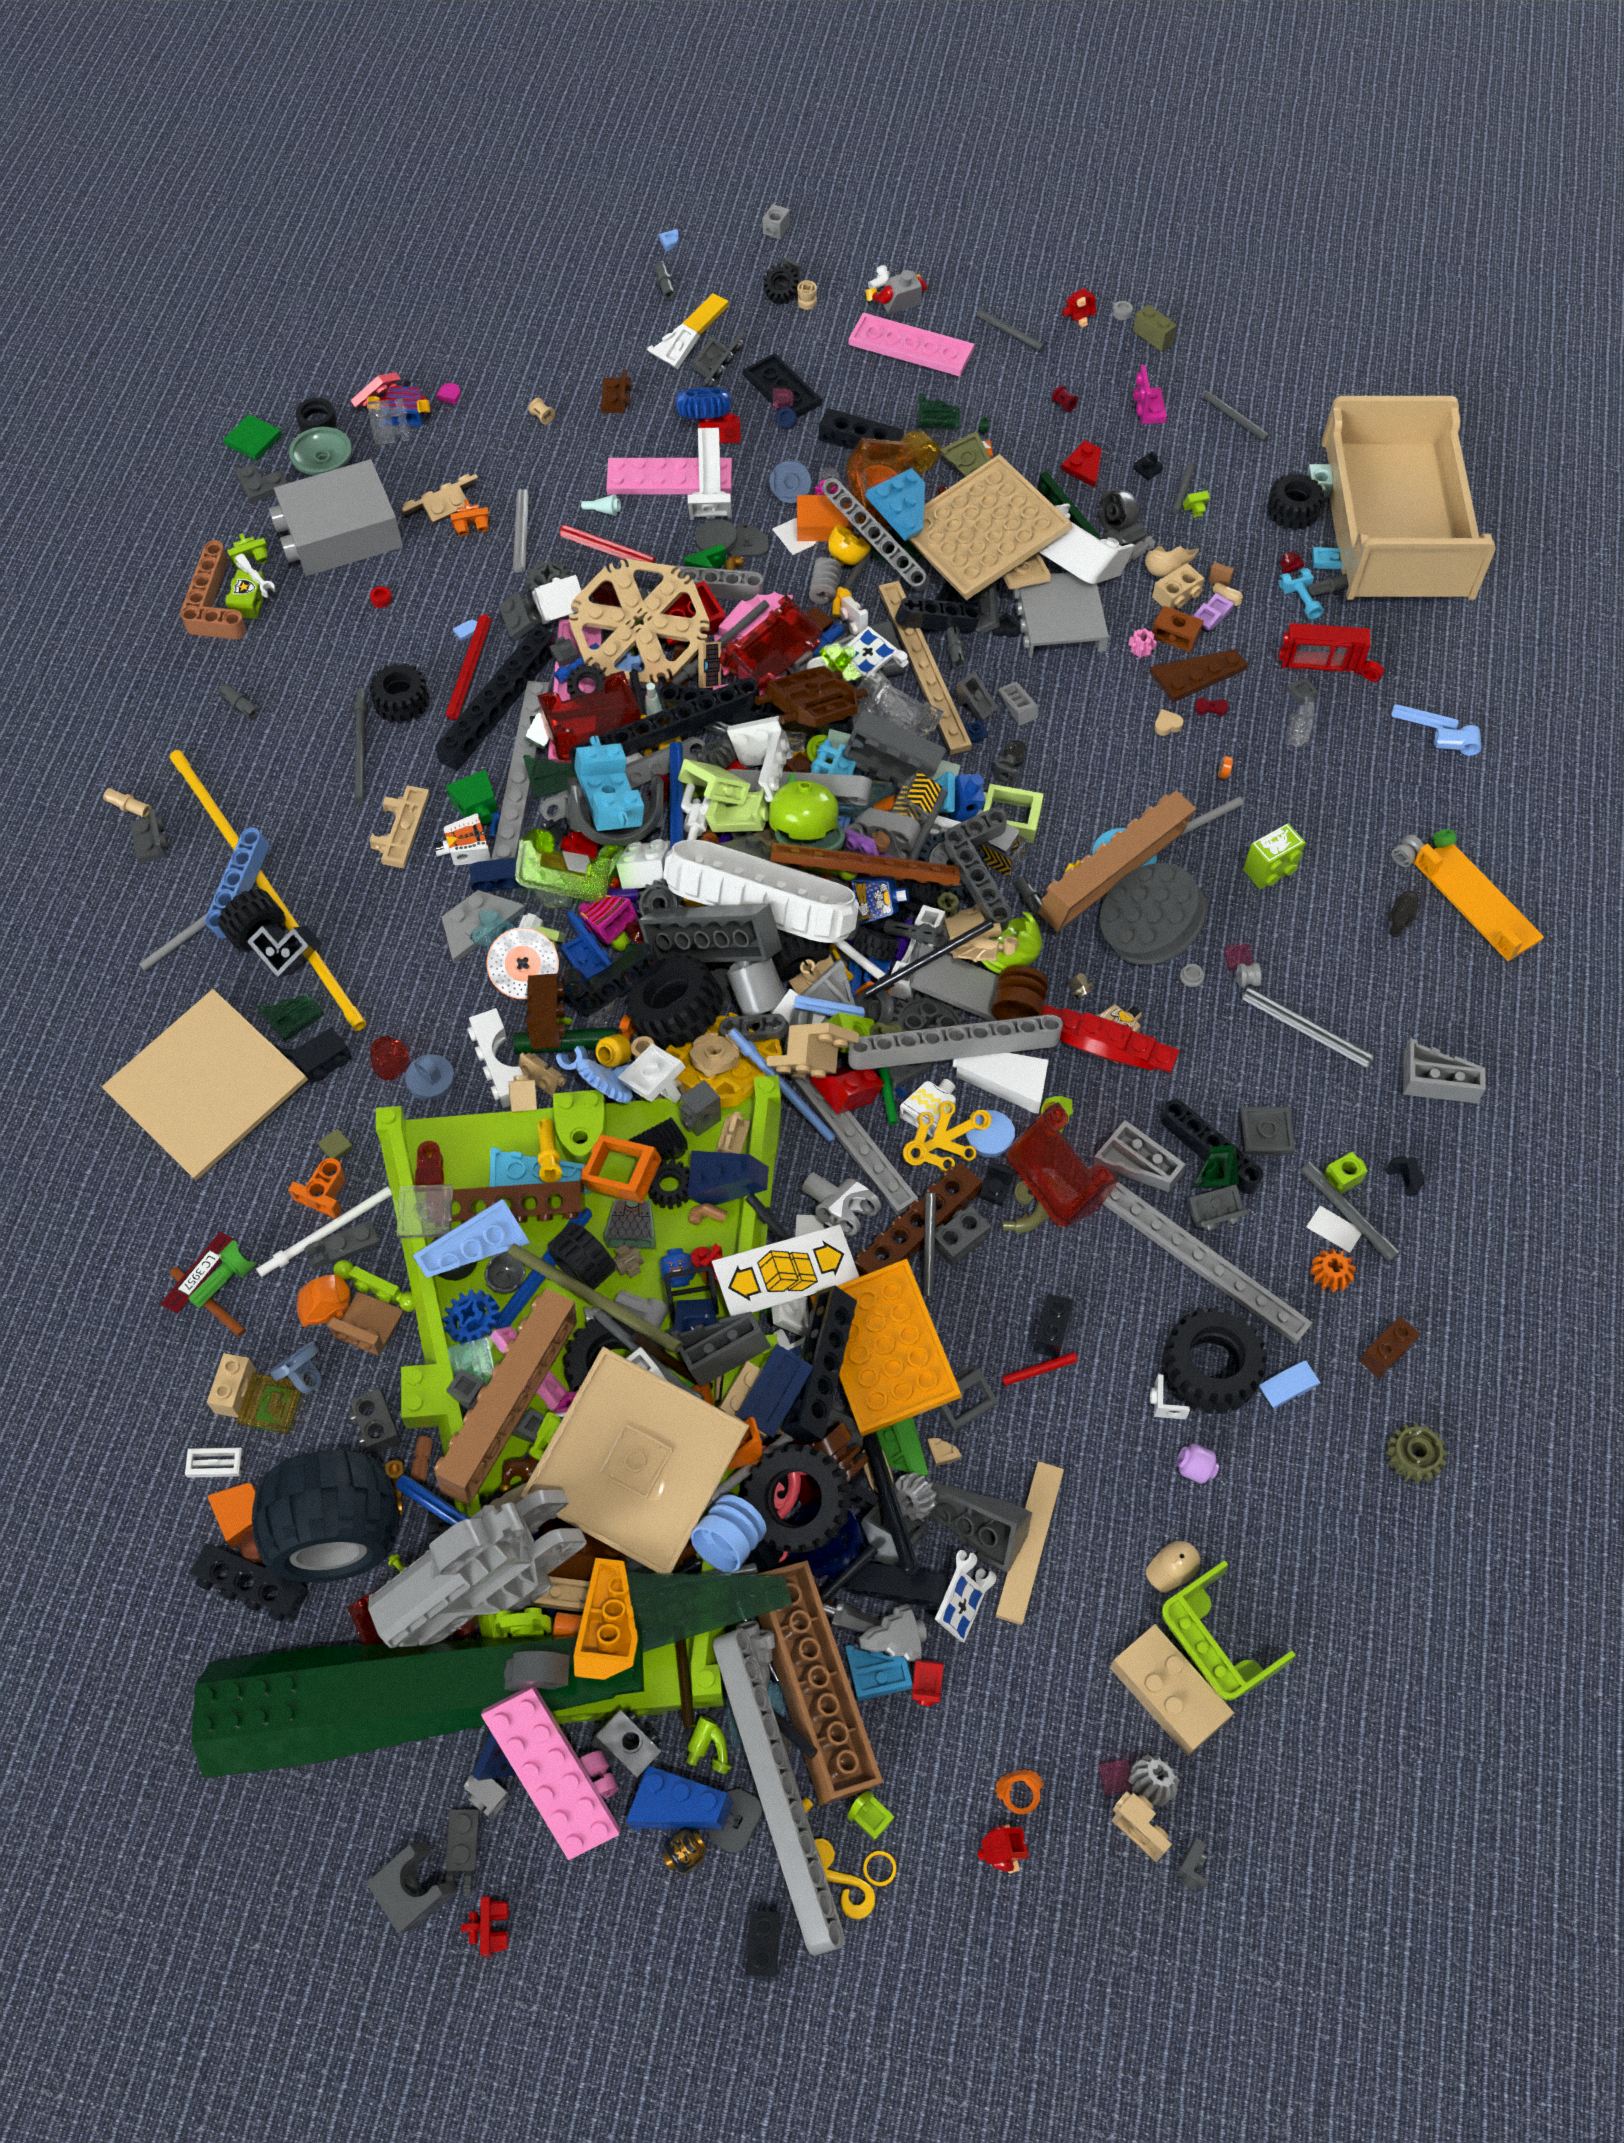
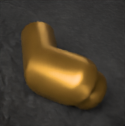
M736 555L729 557L725 561V570H735L736 567L742 568L743 557Z

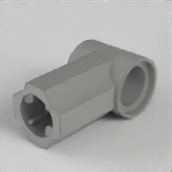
M623 1290L618 1293L615 1299V1303L659 1329L669 1311V1307L658 1299L649 1298L646 1300Z

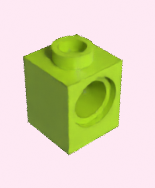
M1352 1151L1329 1164L1324 1175L1342 1194L1361 1183L1368 1170L1363 1160L1357 1158ZM1343 1170L1351 1172L1352 1175L1346 1174Z

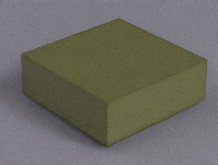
M338 1128L317 1143L328 1158L339 1160L353 1149L352 1144Z

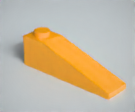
M595 1558L574 1651V1674L576 1677L605 1680L633 1666L638 1635L634 1622L624 1561Z

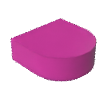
M454 383L444 384L437 393L438 401L455 405L461 397L460 388Z

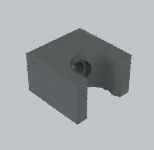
M426 1841L409 1844L366 1883L398 1934L417 1929L458 1891L454 1882L435 1885L428 1892L420 1887L417 1881V1869L423 1858L429 1856L432 1851Z

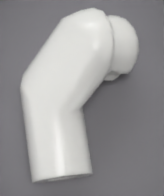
M885 265L877 267V278L868 282L870 289H878L886 285L889 279V271H887Z

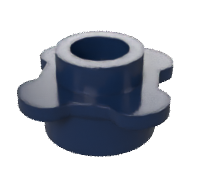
M977 720L971 724H964L971 742L978 743L983 738L988 737V731L985 730L983 721Z

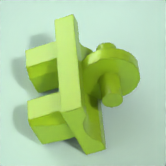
M243 533L239 534L240 541L234 542V548L227 550L231 563L235 564L238 570L240 569L236 564L235 557L239 554H243L247 559L255 557L257 564L268 562V549L264 538L254 540L252 536L245 539Z

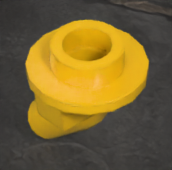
M837 588L836 598L833 600L832 617H840L841 598L852 597L848 589Z

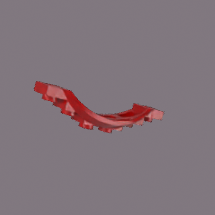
M1044 1004L1042 1015H1055L1061 1018L1063 1022L1060 1036L1062 1042L1108 1060L1149 1070L1157 1069L1172 1074L1180 1049L1156 1042V1038L1135 1032L1132 1027L1087 1012L1084 1015L1067 1008L1061 1010Z

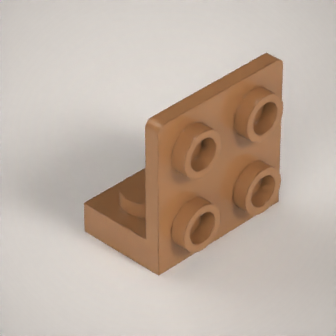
M357 1292L342 1320L332 1317L328 1328L334 1338L380 1357L400 1321L403 1311L398 1307Z

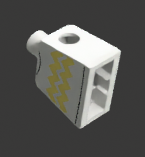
M943 1079L939 1086L926 1081L900 1105V1118L918 1128V1115L922 1112H930L934 1117V1122L928 1127L927 1134L933 1137L940 1116L938 1110L940 1103L951 1101L954 1105L956 1104V1098L951 1095L955 1085L948 1079ZM945 1104L943 1108L946 1113L950 1111L948 1104ZM924 1115L922 1117V1121L924 1124H927L929 1122V1117L927 1115Z

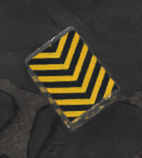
M916 771L903 782L891 812L911 817L919 822L922 814L929 817L942 786L921 771Z
M1018 835L1010 851L1013 853L1012 857L988 843L980 845V851H984V860H986L988 866L1011 877L1026 858L1029 840Z

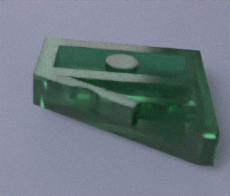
M919 393V428L959 429V407L948 405L938 399L933 402L926 399L925 394Z
M529 755L523 756L535 799L567 790L568 778L576 777L572 764L556 763L549 759L531 758Z
M309 994L298 996L295 999L279 1000V1004L265 1007L264 1004H260L257 1006L260 1014L284 1042L324 1016L323 1010Z

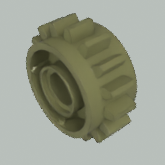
M1415 1423L1411 1428L1405 1424L1401 1431L1397 1429L1393 1433L1394 1438L1391 1437L1387 1442L1390 1448L1386 1451V1455L1391 1457L1388 1464L1394 1466L1396 1469L1395 1474L1400 1473L1406 1481L1414 1479L1415 1483H1419L1423 1478L1426 1482H1429L1433 1476L1437 1477L1441 1473L1440 1469L1445 1467L1447 1462L1443 1459L1448 1455V1452L1443 1450L1445 1442L1440 1441L1438 1438L1439 1433H1433L1427 1425L1425 1428L1419 1427L1418 1423ZM1411 1449L1418 1450L1422 1457L1415 1456Z

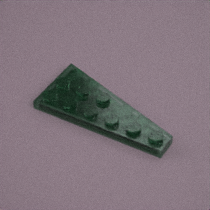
M626 1573L636 1630L642 1632L643 1652L793 1605L784 1575Z

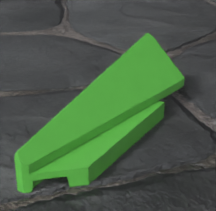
M913 1417L876 1431L890 1467L903 1470L909 1474L916 1472L918 1476L928 1475Z

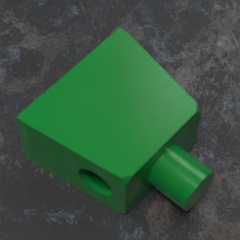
M486 770L446 785L450 802L464 818L478 813L482 824H488L493 820L492 813L497 811V805Z

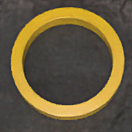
M884 1851L871 1853L866 1858L863 1866L865 1878L874 1886L888 1885L896 1874V1863L893 1857ZM874 1856H885L892 1863L893 1873L884 1882L872 1880L867 1873V1864Z

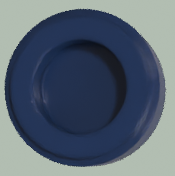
M789 407L780 409L776 415V421L783 429L793 428L798 420L796 412Z

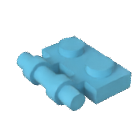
M824 740L817 750V758L811 764L810 773L852 775L857 762L843 755L846 746L840 743L837 750L831 747L832 742L830 740ZM830 758L833 761L832 764H829L825 760Z

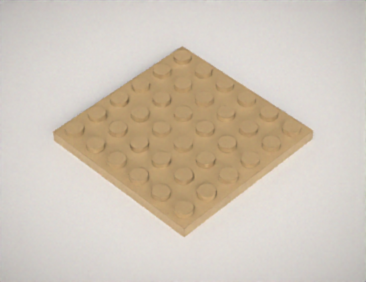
M999 454L924 505L923 529L920 534L908 541L965 600H968L1073 527L1070 520Z

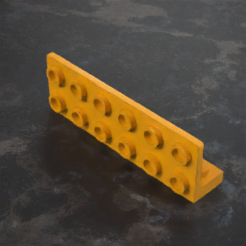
M1454 843L1435 849L1429 844L1420 848L1414 864L1508 962L1542 941L1544 936Z

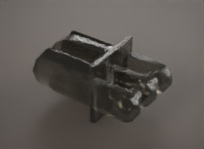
M1414 891L1403 892L1394 903L1388 920L1393 922L1389 930L1392 937H1399L1404 926L1410 928L1419 907V898Z

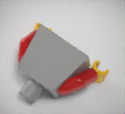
M904 270L900 275L890 277L881 292H877V288L867 289L865 292L867 301L874 300L875 302L882 303L887 314L921 305L922 292H925L928 286L920 274L916 275L914 271Z

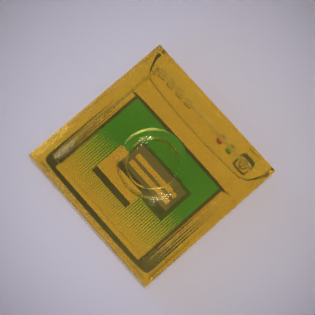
M253 1373L237 1424L289 1435L302 1392L289 1379L282 1378L275 1381L272 1376Z

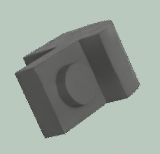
M546 1651L513 1653V1658L506 1660L504 1670L505 1690L518 1691L529 1687L553 1690L568 1686L570 1655Z

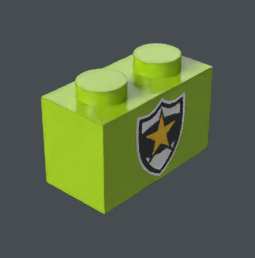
M237 570L235 578L231 580L230 594L226 596V607L239 611L243 618L257 619L264 598L261 594L260 585L253 581L248 573ZM257 571L260 577L265 581L263 572Z

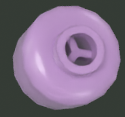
M1190 1444L1188 1447H1183L1176 1461L1180 1474L1197 1483H1205L1209 1478L1213 1479L1219 1469L1215 1453L1198 1444Z

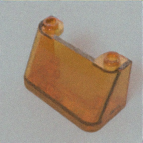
M861 438L847 461V474L852 495L882 527H888L891 525L866 498L865 494L868 489L904 472V468L910 462L911 454L908 451L906 442ZM861 516L858 519L859 524L865 522L866 516Z

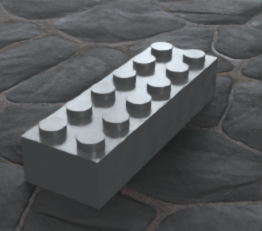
M770 904L654 909L638 920L644 941L654 947L658 960L663 958L669 959L673 955L680 957L688 955L696 957L702 962L767 961L782 949Z

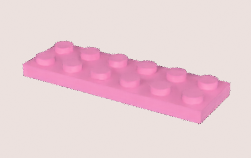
M866 313L862 314L849 337V345L956 376H961L974 351L973 343Z
M608 458L607 494H692L700 492L699 458ZM720 458L721 491L731 494L732 458Z
M529 1687L522 1689L483 1709L481 1713L482 1718L568 1860L620 1834L618 1823L537 1688Z

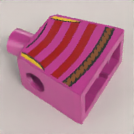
M600 894L591 903L583 902L579 907V916H581L586 925L585 929L589 933L592 932L596 938L607 945L638 917L630 899L607 894Z

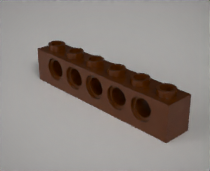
M961 1162L955 1168L950 1167L944 1173L943 1179L938 1184L933 1183L925 1192V1194L936 1193V1206L940 1207L939 1210H936L935 1229L941 1224L946 1225L949 1223L953 1215L960 1209H964L979 1195L982 1189L983 1181ZM953 1189L956 1190L958 1193L949 1194L947 1190ZM926 1195L921 1200L916 1199L913 1201L904 1216L899 1215L896 1217L888 1231L879 1233L873 1240L872 1246L868 1249H862L857 1254L855 1266L860 1276L905 1259L909 1261L924 1247ZM920 1222L923 1224V1226L915 1227L912 1225V1223ZM896 1238H902L906 1242L899 1244L896 1243L894 1240ZM886 1255L888 1259L879 1260L876 1256Z
M582 1181L426 1191L427 1223L436 1224V1228L451 1227V1222H461L462 1224L477 1215L476 1204L480 1200H484L486 1208H488L500 1199L509 1198L512 1203L510 1211L518 1223L528 1222L527 1217L537 1216L538 1221L553 1220V1215H563V1219L579 1218V1213H586L585 1191ZM560 1194L563 1198V1203L559 1208L555 1209L552 1206V1198ZM531 1196H535L537 1199V1206L533 1210H529L526 1206V1201ZM457 1201L461 1206L460 1212L457 1215H452L450 1207Z

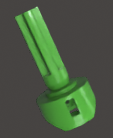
M232 1240L218 1254L222 1260V1265L188 1297L190 1302L198 1309L232 1274L244 1278L257 1265V1262H250L242 1257L238 1251L236 1241Z

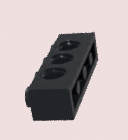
M827 408L819 423V440L895 462L904 445V430Z
M208 1543L205 1544L190 1571V1574L196 1580L195 1585L207 1591L215 1588L220 1591V1596L233 1602L236 1598L245 1601L243 1604L245 1607L256 1612L260 1608L268 1611L270 1618L283 1623L284 1619L294 1622L309 1593L301 1583L281 1578L264 1567ZM230 1570L227 1578L218 1580L222 1571ZM254 1580V1584L249 1590H242L245 1582ZM278 1590L277 1597L272 1601H267L268 1594L271 1591Z

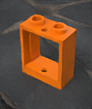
M600 1134L597 1143L591 1149V1156L587 1165L581 1171L580 1179L589 1191L643 1204L662 1159L655 1147ZM610 1151L640 1158L628 1184L598 1177Z

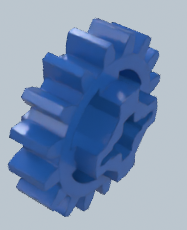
M471 1289L468 1296L461 1292L459 1293L460 1299L458 1301L451 1300L453 1307L445 1308L449 1316L443 1318L446 1324L444 1329L454 1342L458 1341L462 1346L469 1342L472 1347H475L476 1340H480L482 1344L485 1343L484 1337L486 1335L491 1336L493 1333L491 1331L492 1328H499L500 1325L495 1320L502 1318V1315L498 1312L500 1307L490 1294L486 1295L483 1290H479L476 1295Z

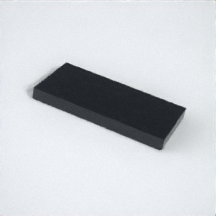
M776 353L743 369V376L778 411L784 407H789L796 412L797 417H800L822 405V398Z

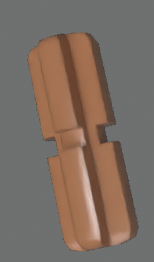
M419 1436L417 1438L414 1454L416 1459H413L410 1478L418 1483L425 1482L429 1463H427V1460L430 1459L433 1441L427 1436Z

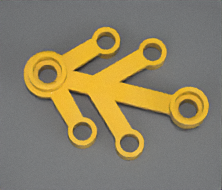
M951 1101L941 1102L938 1107L940 1116L933 1138L926 1142L925 1138L928 1127L933 1124L934 1117L930 1112L920 1113L917 1117L919 1126L915 1139L908 1142L903 1149L905 1161L910 1165H920L923 1162L939 1166L940 1170L946 1172L948 1169L943 1166L945 1160H949L950 1167L954 1168L955 1161L953 1158L939 1157L929 1152L937 1147L960 1155L965 1161L973 1160L976 1157L974 1147L962 1146L951 1142V1140L972 1129H987L991 1124V1115L987 1111L976 1110L972 1112L969 1120L946 1131L950 1117L955 1112V1105ZM945 1104L950 1106L948 1113L943 1109ZM924 1115L929 1117L927 1124H924L922 1121ZM978 1115L982 1118V1122L979 1125L975 1121ZM914 1148L918 1150V1155L915 1158L911 1155V1151ZM966 1149L971 1150V1156L969 1158L965 1156Z

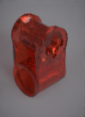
M425 1141L417 1149V1169L415 1171L417 1192L440 1191L444 1189V1160L440 1147L434 1141Z

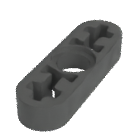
M781 1014L727 1017L719 1026L720 1033L724 1037H726L725 1034L728 1035V1030L735 1026L747 1041L780 1039L789 1032V1023ZM760 1023V1027L756 1032H749L752 1024Z

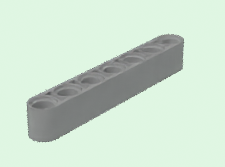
M827 479L822 487L827 498L916 591L927 589L930 579L925 571L837 479ZM837 486L838 491L835 494H830V490ZM852 501V506L849 509H844L845 503ZM861 516H866L865 522L858 524V519ZM879 530V537L872 539L873 532ZM890 545H894V551L892 553L887 554V547ZM904 560H909L908 566L906 568L901 569V562ZM918 575H923V580L920 583L915 584V577Z
M727 770L751 784L748 792H760L762 786L759 785L758 780L761 770ZM783 772V776L779 781L780 788L787 783L788 776L795 773L794 781L799 779L814 781L827 787L836 797L838 805L856 806L868 804L873 783L871 779L865 776Z

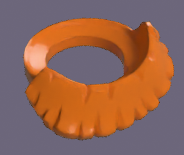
M1017 1770L1015 1773L1010 1772V1774L1007 1773L1001 1777L996 1783L997 1789H995V1792H997L999 1799H1003L1005 1806L1010 1811L1016 1814H1027L1037 1807L1040 1801V1789L1044 1783L1040 1779L1041 1777L1038 1776V1773L1032 1772V1770ZM1016 1781H1024L1032 1791V1802L1026 1808H1017L1010 1800L1012 1784Z

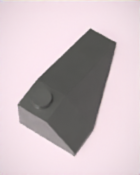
M926 1480L927 1483H933L931 1489L937 1492L935 1496L937 1504L930 1511L929 1515L940 1525L948 1526L954 1531L961 1543H968L978 1552L977 1556L982 1561L1005 1572L1010 1571L1028 1536L1032 1512L1004 1500Z

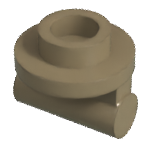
M1083 973L1077 974L1068 981L1069 986L1074 989V992L1071 993L1072 996L1077 994L1081 998L1091 992L1090 986L1093 983H1087L1086 976Z

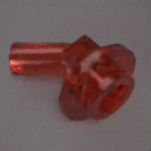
M636 920L627 923L626 930L629 932L631 940L637 943H644L639 922Z

